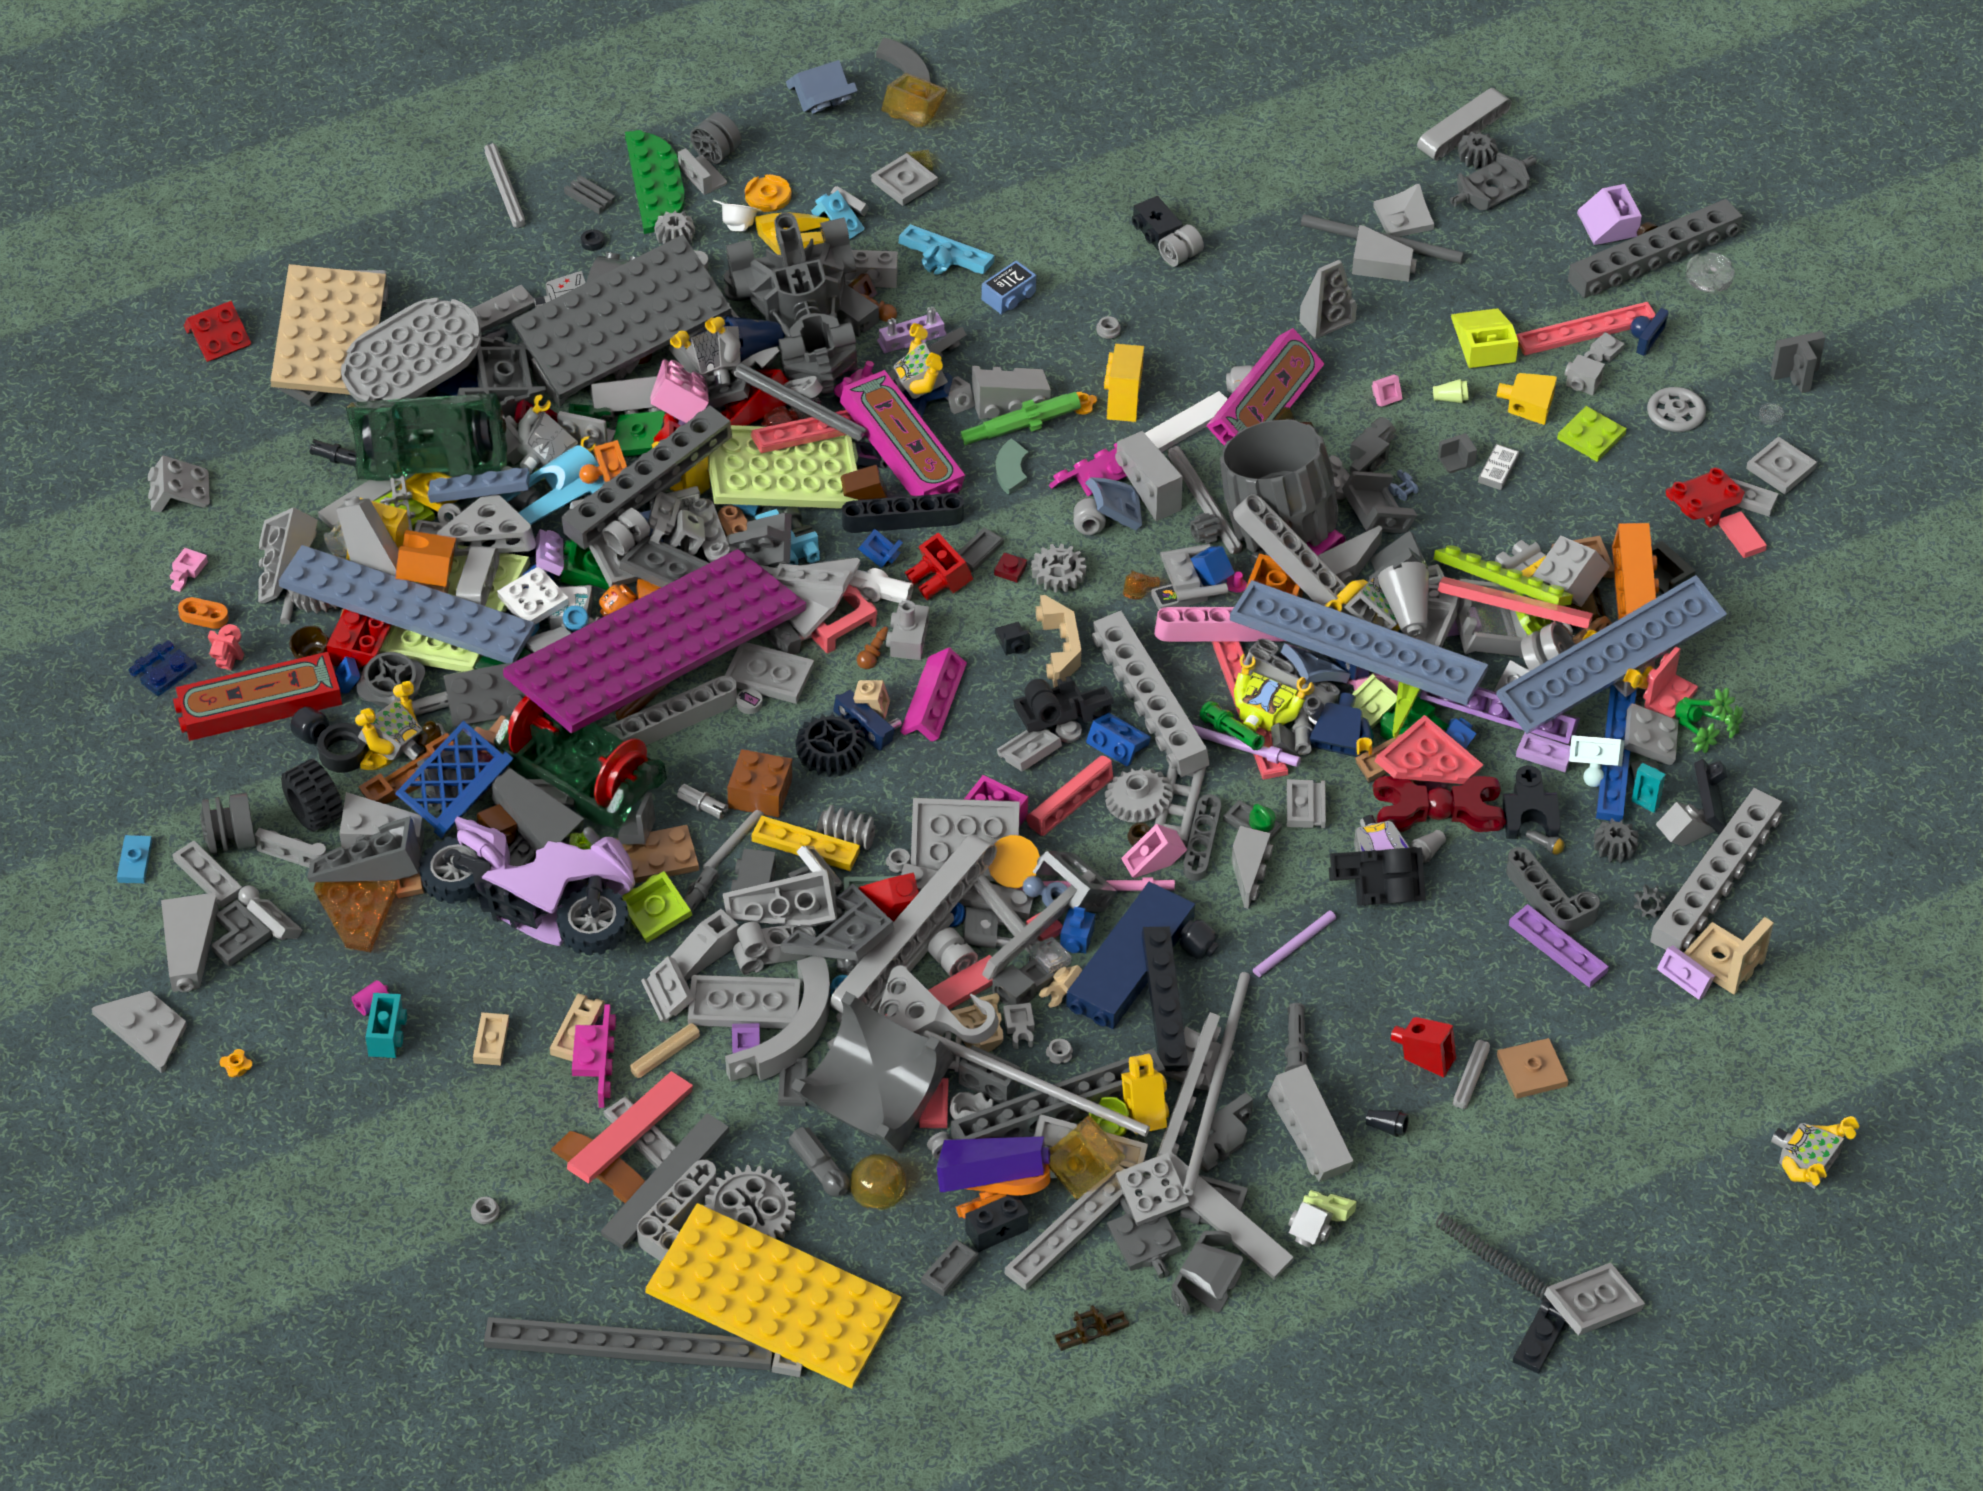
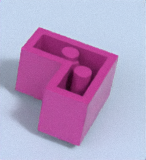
M982 775L964 798L967 800L1020 801L1019 827L1028 815V796Z

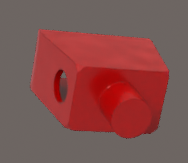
M1415 1017L1407 1028L1395 1026L1392 1030L1391 1041L1403 1045L1405 1060L1443 1078L1456 1060L1453 1025Z

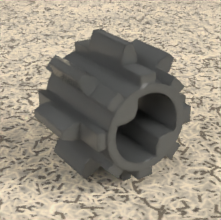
M1202 513L1194 516L1195 520L1190 522V530L1195 542L1209 544L1217 541L1216 537L1221 536L1222 528L1216 515Z
M1644 884L1643 891L1635 892L1634 896L1637 898V902L1634 904V908L1643 911L1642 917L1647 913L1656 918L1657 910H1665L1666 905L1662 900L1666 898L1667 894L1658 891L1659 885L1650 888L1647 884ZM1649 897H1653L1657 903L1652 902L1651 905H1648L1644 899L1648 900Z

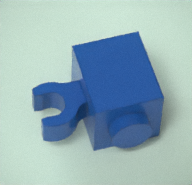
M1081 907L1069 908L1061 930L1060 948L1066 949L1071 953L1080 952L1086 954L1095 929V914L1085 912V908Z

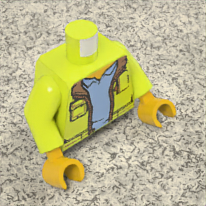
M1245 654L1240 657L1242 671L1238 673L1234 688L1235 705L1240 709L1239 718L1244 721L1243 724L1255 732L1259 727L1271 731V727L1277 723L1284 725L1295 720L1303 707L1305 695H1310L1314 692V684L1310 682L1308 688L1302 689L1306 679L1304 677L1300 678L1297 681V688L1299 690L1297 694V690L1253 672L1250 676L1249 671L1255 668L1256 661L1253 656L1252 663L1248 666L1244 665Z

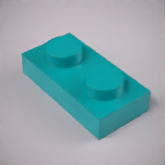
M1642 763L1637 769L1632 802L1655 813L1660 806L1666 774Z

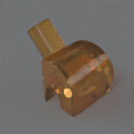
M1131 570V574H1128L1125 579L1123 595L1130 599H1141L1145 596L1147 587H1159L1160 579L1159 577H1149Z

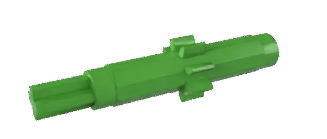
M1072 392L1037 404L1031 399L1022 402V409L992 418L989 421L983 422L982 425L961 431L960 435L964 445H968L986 438L999 437L1029 427L1032 432L1041 429L1042 422L1080 409L1079 397L1076 392Z

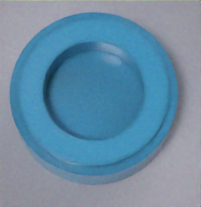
M570 606L563 613V624L570 632H575L589 623L588 613L581 606Z

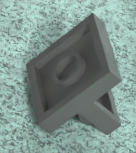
M1819 331L1777 340L1770 371L1773 380L1791 377L1792 384L1794 386L1797 385L1801 393L1809 392L1814 371H1819L1825 342L1823 332Z
M781 513L747 522L746 531L729 535V544L738 547L742 552H746V555L758 565L773 568L779 564H789L792 515Z

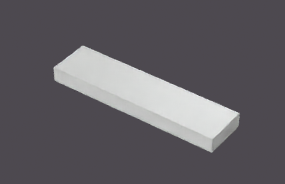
M1218 391L1145 434L1163 452L1207 427L1206 425L1227 401V398Z

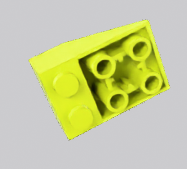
M1498 308L1451 314V319L1468 368L1516 362L1519 341L1512 323Z

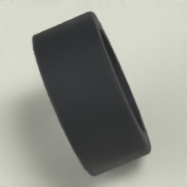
M336 723L323 730L317 744L319 759L322 765L328 770L337 773H346L358 769L368 752V744L358 738L362 729L350 723ZM340 740H350L358 744L357 749L346 755H336L328 751L330 745Z

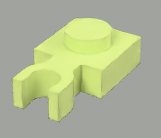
M1313 1190L1309 1191V1196H1304L1303 1201L1333 1213L1331 1220L1346 1221L1355 1212L1357 1201L1333 1194L1324 1196Z

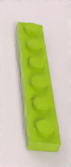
M1447 545L1446 548L1435 550L1433 560L1540 601L1561 606L1570 605L1572 602L1573 594L1565 592L1561 586L1544 584V580L1537 577L1528 578L1522 575V571L1516 569L1507 570L1502 568L1501 563L1495 561L1486 562L1481 560L1480 555L1473 553L1465 554L1461 552L1459 547Z

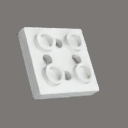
M539 567L497 591L499 599L516 617L534 622L535 624L569 604V598Z

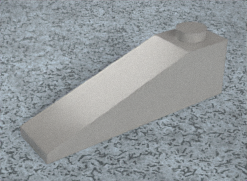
M827 869L723 893L726 914L734 921L806 927L837 921L838 907L835 901L834 880Z

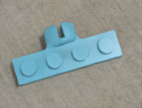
M911 224L899 235L898 243L910 249L923 252L922 264L928 272H932L937 267L934 271L936 275L944 273L951 265H959L975 273L984 274L994 263L995 255Z

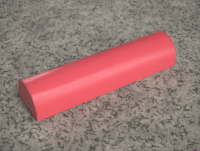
M1099 756L1026 816L1029 827L1041 836L1052 830L1113 780L1112 760L1105 756Z

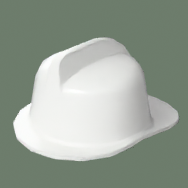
M713 200L722 205L723 222L727 224L730 230L735 232L746 231L747 228L753 225L756 214L762 211L754 207Z

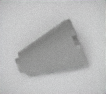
M1420 562L1401 563L1402 567L1394 569L1393 565L1389 566L1378 575L1381 590L1402 632L1409 636H1418L1427 628L1428 568L1426 569V565Z

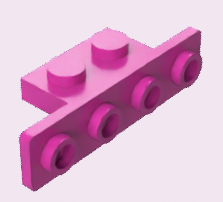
M1117 443L1114 444L1115 449L1108 452L1105 448L1094 454L1095 459L1089 462L1087 459L1076 463L1074 470L1068 472L1064 469L1053 476L1055 480L1049 484L1050 488L1053 489L1077 477L1086 495L1090 496L1093 493L1086 485V481L1090 477L1116 481L1127 477L1115 458Z
M605 1004L603 1025H575L572 1076L599 1077V1108H604L605 1098H610L611 1082L606 1080L607 1075L612 1076L613 1061L608 1059V1054L614 1053V1037L610 1036V1031H615L616 1014H611L610 1004Z

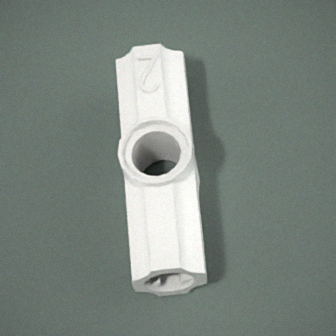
M877 568L869 569L868 572L857 570L850 582V585L856 587L865 600L872 599L873 602H877L880 598L897 603L905 600L910 601L913 592V583L889 578L884 571Z

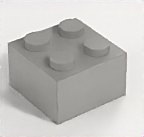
M1560 536L1532 577L1544 580L1543 583L1547 585L1563 587L1565 592L1573 594L1571 603L1582 607L1610 566L1596 550Z

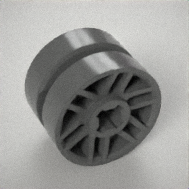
M719 112L712 113L693 128L690 133L691 143L700 156L703 155L713 164L720 163L741 145V135L737 126L729 117Z

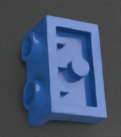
M1107 713L1092 722L1086 743L1121 764L1129 766L1135 752L1147 747L1151 737L1111 713Z

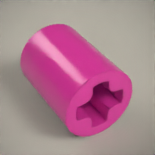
M378 980L374 981L352 996L355 1008L363 1016H366L370 1013L373 993L389 994L387 991L388 986L383 985Z

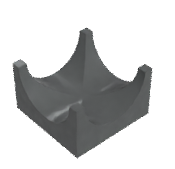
M846 991L841 999L843 1004L841 1025L829 1052L813 1073L804 1079L796 1078L790 1088L812 1107L900 1153L955 1057L937 1038L931 1035L929 1038L923 1037L896 1024L864 1004L855 995Z

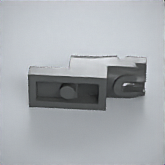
M1378 417L1371 423L1370 426L1372 428L1367 427L1362 434L1352 441L1350 459L1353 463L1350 466V475L1354 471L1373 473L1388 460L1389 443L1395 437L1393 433L1396 431L1389 420L1384 417Z
M1247 1092L1214 1114L1200 1166L1204 1172L1207 1173L1218 1165L1216 1161L1218 1158L1224 1161L1229 1155L1245 1145L1247 1128L1244 1123L1252 1116L1253 1098Z

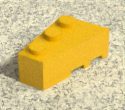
M1115 344L1114 353L1109 352L1104 381V389L1109 390L1107 419L1136 422L1144 346Z

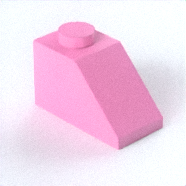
M1156 824L1121 859L1132 878H1136L1171 866L1187 851V848L1176 830Z

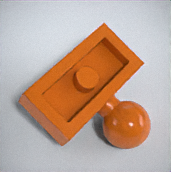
M618 440L594 446V453L599 466L586 464L580 469L579 476L582 482L586 484L595 483L599 476H603L604 482H607L627 467Z

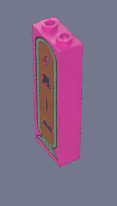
M1294 328L1288 330L1276 338L1206 426L1225 445L1227 441L1237 435V432L1244 428L1254 426L1260 422L1274 420L1284 407L1290 408L1323 367L1324 363Z
M885 370L843 387L840 403L852 419L866 429L865 436L911 496L945 493L957 494L962 489L965 474Z

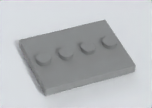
M913 798L911 865L938 871L969 835H975L992 844L1009 835L1019 836L1020 801ZM987 868L983 874L989 881H995Z

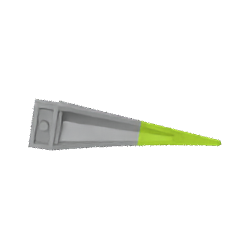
M1429 585L1427 628L1423 630L1422 634L1410 637L1442 647L1457 617L1461 597L1439 592V585ZM1402 682L1398 683L1393 724L1394 739L1398 736L1420 691L1419 688Z

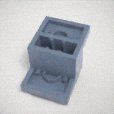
M840 60L797 73L786 81L789 90L795 88L802 110L804 112L811 110L812 114L825 110V108L831 106V103L833 107L845 104L846 101L852 99L851 95L857 92L855 82L847 83Z

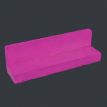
M950 647L928 657L900 730L902 734L906 735L918 730L930 741L939 739L967 664Z

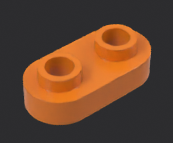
M190 597L182 600L178 605L180 619L186 623L218 629L225 626L229 620L227 608L221 603Z

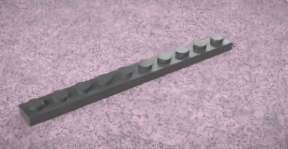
M488 1317L484 1337L485 1348L771 1370L773 1358L772 1351L741 1337Z

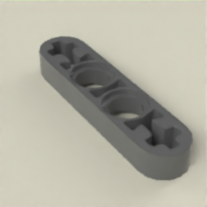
M1212 794L1203 795L1198 800L1184 859L1183 873L1186 878L1192 881L1202 880L1208 871L1221 814V801ZM1213 805L1210 815H1205L1206 807ZM1201 824H1207L1211 826L1212 829L1209 831H1201L1198 829V826ZM1202 844L1207 849L1203 852H1198L1193 847ZM1195 860H1199L1197 871L1192 870Z

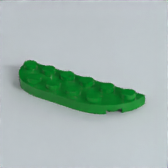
M641 130L625 132V140L644 234L655 232L654 226L658 216H664L666 211L669 213H673L675 210L677 213L683 211L685 195L678 158L672 146L662 138Z

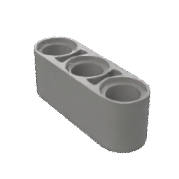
M471 546L457 586L456 597L483 606L486 605L500 558L497 547Z

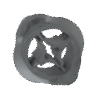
M385 652L378 654L365 665L362 676L357 683V693L363 700L373 702L385 708L396 699L401 701L400 698L394 695L393 689L396 685L410 680L414 686V692L408 696V699L413 700L417 696L420 684L425 677L424 666L419 661L409 659L401 653Z

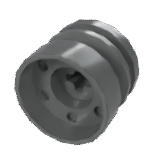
M247 792L229 795V807L223 808L219 797H215L216 809L214 810L210 809L209 799H202L200 819L204 841L210 849V854L217 853L216 841H222L224 852H228L229 839L235 840L238 850L256 847Z

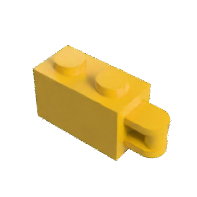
M1149 1053L1130 1057V1072L1121 1074L1124 1103L1127 1106L1130 1118L1150 1126L1149 1131L1167 1128L1166 1118L1169 1117V1109L1164 1097V1092L1167 1090L1165 1077L1153 1068V1060ZM1144 1066V1069L1139 1070V1067Z

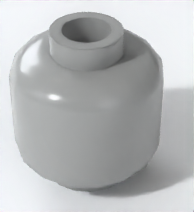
M1083 499L1075 505L1073 510L1074 526L1083 535H1095L1102 531L1105 527L1106 515L1097 511L1095 499Z

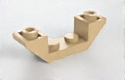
M1040 595V606H1036L1037 621H1042L1043 630L1059 629L1061 639H1066V642L1063 643V652L1051 653V664H1046L1047 678L1052 679L1053 686L1057 687V679H1061L1062 682L1066 681V677L1071 676L1081 666V645L1074 611L1046 595Z

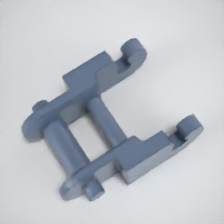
M1401 469L1397 471V476L1403 483L1400 485L1391 483L1388 487L1389 492L1393 496L1397 495L1403 501L1407 500V495L1411 492L1416 494L1419 491L1418 486L1412 481L1413 478L1408 473H1403ZM1404 486L1408 488L1405 491L1401 489Z

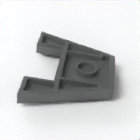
M852 884L835 899L837 907L848 912L818 937L797 930L783 941L780 946L782 953L860 960L892 933L895 928L893 921Z

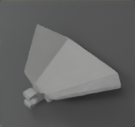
M844 558L806 565L779 564L777 568L759 566L806 602V610L787 620L806 639L836 609L861 563L858 558Z

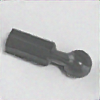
M802 1126L796 1129L789 1137L791 1147L808 1169L818 1178L828 1195L834 1197L844 1195L850 1186L847 1174L839 1169L829 1152L809 1127L804 1128Z

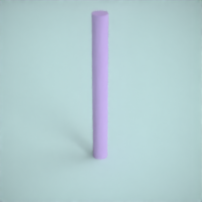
M1332 911L1325 913L1253 969V973L1260 978L1336 919L1335 914Z

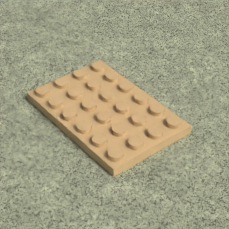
M289 264L271 375V387L351 395L343 382L341 366L345 362L347 357L346 351L360 335L380 324L386 274Z

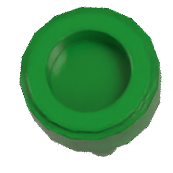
M1255 804L1249 815L1250 827L1263 832L1270 831L1275 825V813L1268 807Z

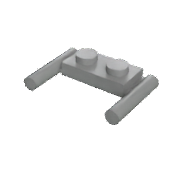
M1210 544L1160 552L1161 560L1178 602L1228 593L1226 583L1200 588V580L1190 557H1194L1211 547Z

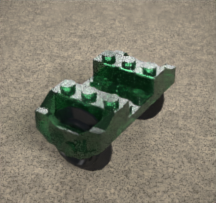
M480 391L473 395L394 400L376 398L374 401L351 402L346 407L356 447L355 468L357 480L389 481L390 478L398 479L401 476L405 477L407 474L449 471L450 477L465 474L472 476L484 474L488 471H502L506 466V421L503 418L501 403L496 393L486 394L484 391ZM371 459L375 461L377 471H370Z

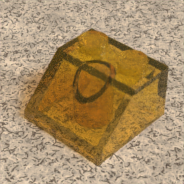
M905 73L887 86L881 111L888 113L892 118H901L909 121V124L912 126L924 127L933 119L947 89Z
M1088 1115L1050 1148L1051 1161L1048 1166L1077 1200L1112 1172L1126 1156L1094 1119Z

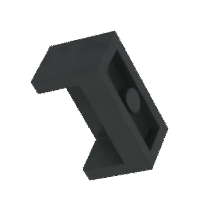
M1660 541L1651 546L1652 555H1656L1657 569L1654 571V578H1658L1659 590L1663 594L1695 576L1696 571L1666 543Z

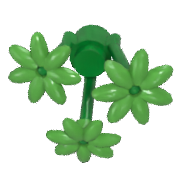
M1725 688L1723 692L1715 689L1716 699L1696 700L1684 697V699L1678 702L1675 715L1680 719L1679 725L1687 727L1696 734V737L1692 740L1693 743H1697L1694 752L1702 749V752L1707 753L1709 744H1717L1714 738L1720 733L1719 729L1714 730L1715 725L1713 723L1709 725L1707 730L1703 727L1698 729L1691 724L1698 722L1702 716L1724 721L1728 725L1727 731H1730L1729 738H1733L1735 734L1739 733V724L1743 722L1741 716L1744 709L1736 705L1733 714V709L1729 705L1735 701V698L1729 697L1728 688ZM1700 706H1713L1714 710L1709 712L1703 710Z

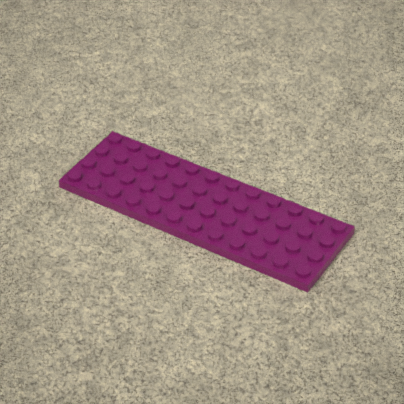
M736 549L504 667L503 676L570 733H573L806 610V602L742 551Z

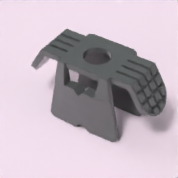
M1203 1231L1184 1262L1179 1275L1172 1285L1171 1292L1172 1300L1183 1315L1190 1314V1307L1180 1289L1214 1312H1220L1228 1299L1227 1291L1234 1289L1242 1273L1239 1268L1243 1263V1257L1211 1247L1229 1244L1232 1241L1229 1232ZM1188 1279V1280H1190L1192 1283H1194L1196 1286L1191 1285V1284H1188V1283H1185V1282H1186V1280Z

